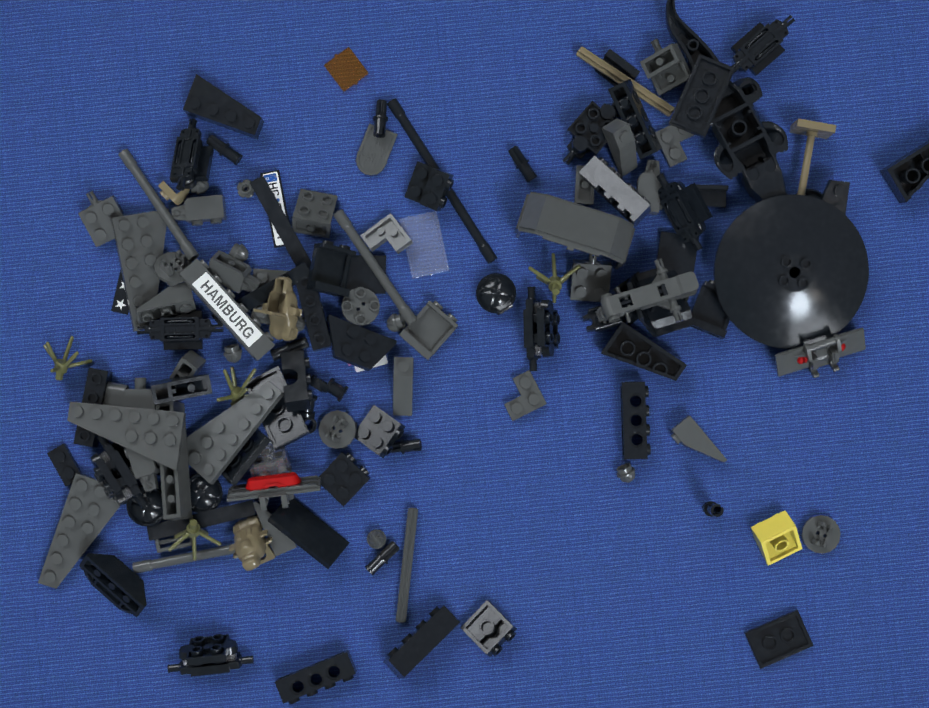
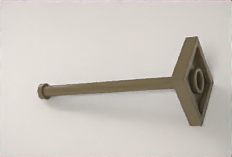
M799 118L791 124L789 133L807 136L797 195H805L815 138L828 139L835 133L836 125Z

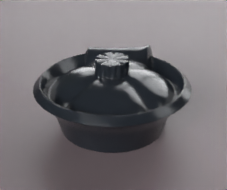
M492 273L482 278L476 289V298L484 310L500 315L513 308L516 299V287L513 281L506 275Z
M199 473L190 476L192 511L201 513L215 509L220 504L223 495L222 486L218 479L212 485Z
M141 485L139 488L149 506L141 509L137 500H133L130 497L127 500V512L136 524L152 526L163 519L162 491L156 489L145 492Z

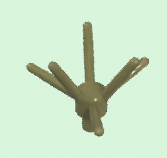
M552 253L553 276L548 278L531 266L528 269L537 275L536 279L548 285L553 293L552 302L556 303V298L560 293L562 284L581 266L578 264L560 278L556 273L555 253Z
M73 336L69 339L63 359L56 358L49 342L43 345L55 364L50 372H56V380H63V375L67 373L68 368L92 363V359L71 363L79 354L78 351L67 360L74 339Z
M234 367L230 368L232 382L227 370L224 369L223 373L231 393L228 396L217 398V402L231 399V406L246 397L248 395L245 394L248 391L246 386L257 371L256 368L251 371L241 387L237 386Z
M192 515L186 529L174 536L175 539H179L168 548V551H172L189 537L192 538L193 560H196V537L200 535L218 546H221V542L210 537L207 531L201 529L197 520L193 519Z

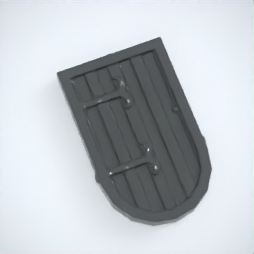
M370 123L357 152L356 164L363 174L374 176L378 175L385 168L398 134L386 130L384 138L374 137V125Z

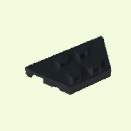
M332 315L327 317V323H329L330 327L329 337L332 343L333 358L369 371L397 344V341L348 321Z

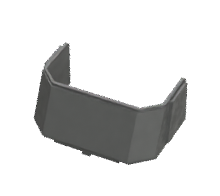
M530 192V195H526L515 233H517L516 238H519L521 232L542 236V239L567 246V250L570 251L576 249L598 257L599 255L617 261L615 269L618 270L626 262L635 228H633L634 224L618 216L548 194Z

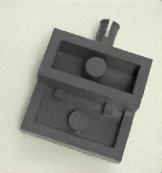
M658 39L650 42L655 53L640 63L647 78L652 80L660 96L687 82L691 72L677 43L670 44L662 49Z
M91 191L86 194L91 205L78 214L97 248L115 239L111 218L124 215L114 195L105 200L98 201L94 192Z
M589 254V260L573 259L572 269L578 264L581 267L571 275L570 300L600 302L601 296L609 293L611 262L597 261V256Z

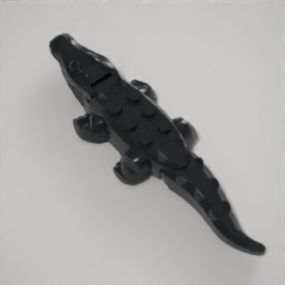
M667 0L665 8L667 29L674 43L678 44L690 72L699 54L719 61L707 44L678 16L675 9V0ZM746 77L735 82H729L709 129L718 143V147L714 152V161L717 168L730 180L739 173L744 189L757 203L770 197L787 195L784 177L776 159V154L788 150V140L784 129L779 125L769 121L761 122L753 103L763 96L762 90L756 80Z

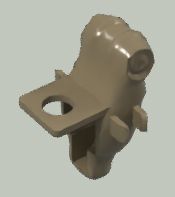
M279 276L275 279L274 290L270 292L268 302L263 303L262 310L254 309V312L269 315V331L272 337L277 340L291 341L296 339L298 335L296 323L298 316L301 317L302 309L298 308L297 297L293 292L292 280L286 276Z
M258 515L249 516L236 522L233 526L235 543L229 546L228 551L235 550L233 558H238L242 562L243 569L251 571L275 558L274 552L268 545L272 542L273 537L264 538L268 534V530H263Z

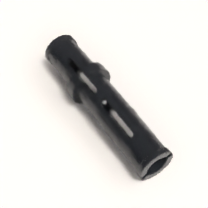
M713 501L706 502L702 506V511L710 517H720L724 512L723 507Z

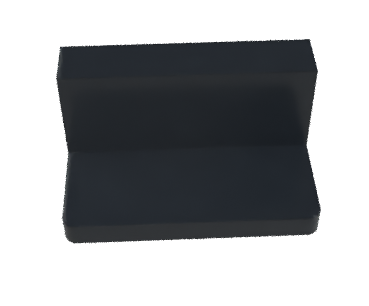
M611 49L607 51L603 58L605 62L632 80H635L640 73L639 70ZM595 69L596 73H598L612 85H618V83H616L615 81H613L612 79H610L609 77Z
M696 184L708 208L726 207L728 185Z

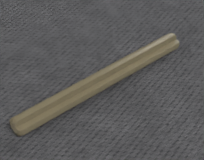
M582 46L576 53L577 57L618 84L631 79ZM631 79L640 99L668 117L674 111L672 105Z

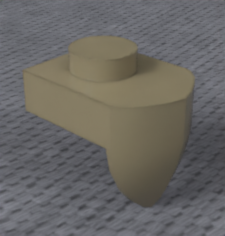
M163 181L158 185L162 190L159 193L167 201L171 199L177 206L186 199L190 189H184L176 194L166 182Z

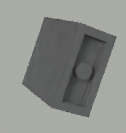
M430 300L416 316L418 320L407 326L399 334L402 339L428 361L458 328L456 324L458 320L450 313L446 315L441 311L443 307L438 302L434 301L432 303Z

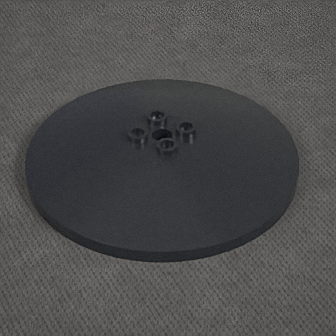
M789 194L774 196L750 206L728 226L715 254L713 269L714 286L724 313L741 332L751 339L771 347L795 349L806 343L812 344L833 337L854 317L864 299L868 285L869 263L867 251L854 224L833 205L806 195ZM792 267H797L799 270V275L796 278H792L789 275Z

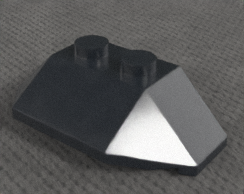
M88 553L84 557L79 567L84 570L85 576L91 585L119 610L138 617L147 605L144 581L115 555Z

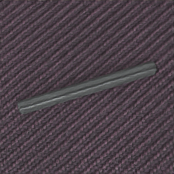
M412 507L408 508L396 612V622L405 623L407 617L418 509Z

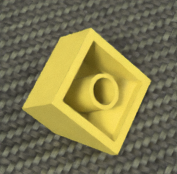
M785 510L751 527L754 539L768 566L802 549L796 525Z

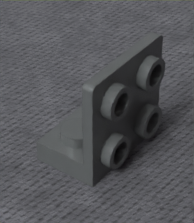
M301 189L292 217L294 232L329 239L338 196Z

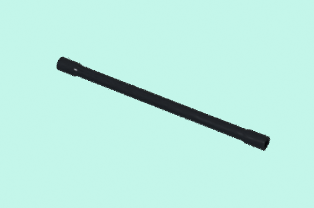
M397 98L387 103L389 109L405 130L425 164L440 169L409 121ZM451 188L450 191L448 190L446 197L476 242L488 264L497 259L496 254L480 233L453 188Z

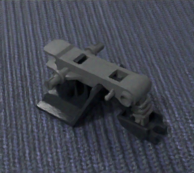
M658 259L655 260L654 263L657 268L631 275L626 283L629 291L621 293L620 288L616 287L617 294L607 293L602 295L600 300L601 306L588 309V314L584 315L582 319L583 322L591 321L592 325L587 326L586 331L602 332L615 327L623 322L621 318L623 315H625L627 322L630 323L631 319L628 313L635 310L639 320L653 337L694 326L695 324L687 301L690 296L696 294L699 288L695 273L687 272L678 275L673 263L664 266L662 259H659V261Z

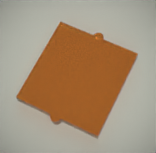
M349 47L340 54H335V57L324 65L343 92L354 84L357 85L358 81L369 74Z

